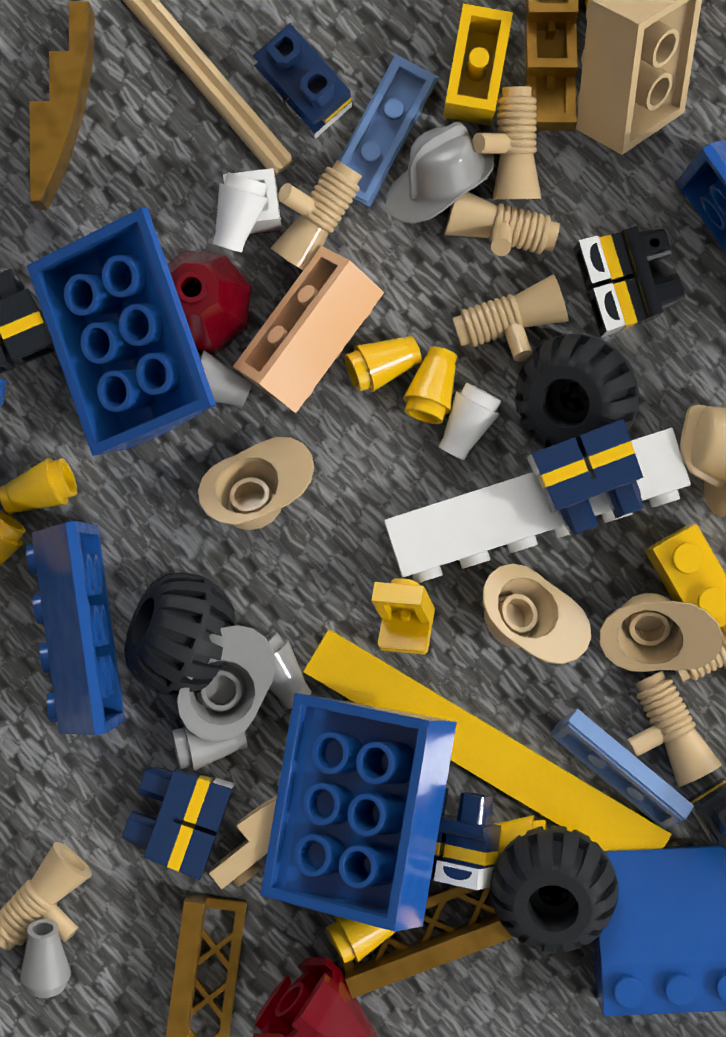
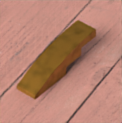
M525 0V86L532 87V97L537 99V103H535L537 106V110H535L537 113V117H535L537 120L535 125L537 131L575 130L577 122L575 76L578 68L576 29L579 13L578 0Z
M69 1V51H49V101H29L30 201L38 210H49L69 165L84 117L93 67L95 13L89 1Z

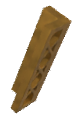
M456 885L428 895L426 909L436 906L432 917L427 914L424 915V921L429 924L421 941L407 945L390 936L381 943L374 959L354 966L353 960L345 964L342 962L345 970V981L352 999L514 938L502 926L494 906L485 903L490 888L483 889L478 899L467 894L475 890ZM458 897L475 905L468 923L455 928L438 920L445 902ZM481 908L493 913L477 920ZM435 926L446 931L430 937ZM388 944L399 948L396 951L383 955Z
M192 893L187 894L183 904L166 1037H199L191 1027V1018L193 1014L206 1004L211 1006L221 1020L220 1030L211 1037H229L247 901ZM206 908L235 911L233 931L218 943L214 941L204 927ZM203 937L210 946V949L200 956ZM231 941L228 959L221 948ZM215 953L228 971L226 981L210 993L197 977L198 966ZM195 988H197L204 998L193 1006ZM225 990L223 1008H221L214 998Z

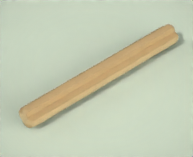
M122 0L266 169L273 168L275 175L283 172L292 162L291 154L159 0Z

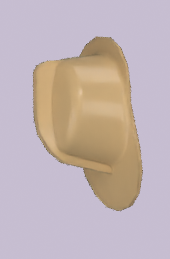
M726 401L720 407L693 405L688 408L680 442L681 456L689 472L704 481L703 493L706 503L713 514L725 517Z
M275 437L262 441L235 456L222 460L207 471L202 477L198 489L200 506L210 518L219 523L233 525L236 528L245 530L263 528L274 521L283 507L300 497L311 483L314 472L312 454L302 442L291 437Z
M513 563L500 566L488 576L483 587L484 620L488 631L497 641L508 647L522 648L530 655L546 663L565 664L575 661L586 652L591 640L590 622L584 610L571 597L527 566Z
M643 593L633 596L621 608L610 614L600 629V645L605 656L616 666L629 671L647 672L701 668L715 660L722 648L723 634L718 622L706 610L691 603L671 601L669 598L657 593Z

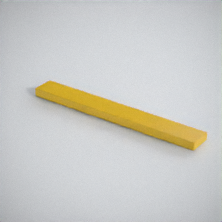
M328 629L303 671L354 703L457 722L451 761L556 824L567 827L568 831L578 830L588 835L591 841L597 842L604 851L663 849L672 835L670 832L662 829L655 823L331 629Z

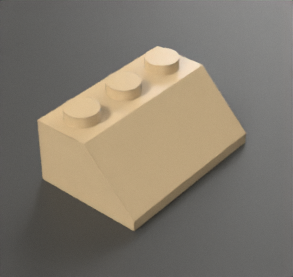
M589 0L586 11L585 48L581 57L583 67L580 92L577 98L578 115L576 130L623 155L685 113L702 0Z

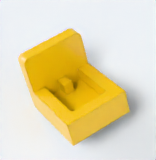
M404 578L393 579L391 583L375 582L371 601L382 618L378 638L379 648L382 651L426 654L430 642L435 607L425 587L413 580Z

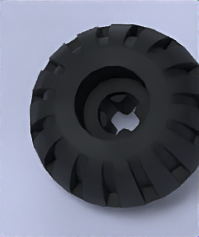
M566 334L544 342L533 351V354L525 361L519 373L515 387L517 390L515 403L516 410L522 418L521 424L527 433L531 432L534 435L536 443L546 449L621 419H624L626 428L629 431L638 408L639 389L638 381L633 373L634 369L628 359L624 358L619 352V349L608 341L599 339V337L585 334ZM578 383L581 389H585L588 398L584 400V405H582L580 398L571 399L569 391L575 388Z
M180 572L166 574L157 578L146 589L145 594L142 595L126 634L124 656L129 671L141 684L162 695L178 696L180 688L189 687L190 692H200L212 682L222 667L223 647L212 643L209 635L216 634L222 636L220 630L222 627L235 625V614L231 600L218 585L201 575ZM210 658H211V659L220 660V661H216V662H211V663H209Z
M551 825V829L544 830L541 826L527 830L526 834L522 837L518 835L500 854L492 870L490 895L496 915L501 920L502 926L511 936L518 938V942L532 949L539 945L542 952L557 953V948L563 947L564 952L581 948L582 944L591 943L607 927L618 901V881L614 867L607 854L597 842L591 841L588 835L578 830L567 831V827Z

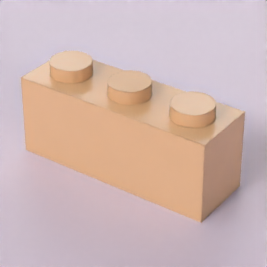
M321 246L233 367L271 398L296 413L304 401L312 394L315 386L335 359L340 356L343 348L362 322L370 315L373 307L384 292L350 260Z

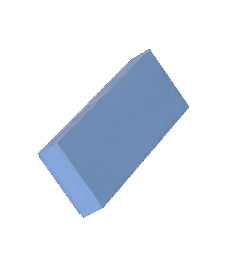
M395 54L339 158L340 162L362 175L357 184L360 190L356 192V197L352 198V200L370 209L439 80L438 76Z
M579 709L561 719L550 733L551 737L662 829H667L686 820L694 808L692 803Z

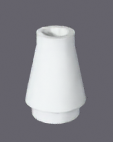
M230 172L227 173L225 184L219 183L216 231L213 244L238 252L243 251L245 241L269 199L264 197L267 184Z
M466 382L462 392L456 391L444 436L438 447L457 458L465 460L469 451L500 415L496 411L501 400Z

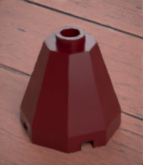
M184 250L167 264L198 352L205 350L209 354H217L248 329L252 288L225 254ZM194 290L200 292L196 297H189V294Z
M327 957L306 958L297 966L304 973L293 984L289 975L278 984L256 1016L255 1026L262 1033L253 1034V1037H378L357 998L352 999L341 969Z

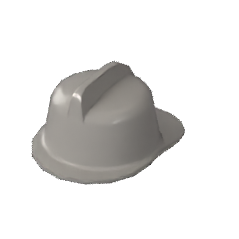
M454 122L449 126L436 127L424 132L411 146L408 170L392 183L387 193L386 207L391 217L401 223L415 224L429 220L443 212L465 193L477 187L488 178L494 168V155L476 153L473 150L472 139L466 127L460 122Z
M234 625L222 627L220 629L222 636L210 634L211 642L223 647L221 669L212 682L200 692H190V687L180 688L177 698L179 716L187 729L201 739L214 742L231 740L246 731L254 720L267 694L276 670L275 654L267 638L253 628ZM210 658L209 663H211V662H216V661H220V660H216V659H211V658Z

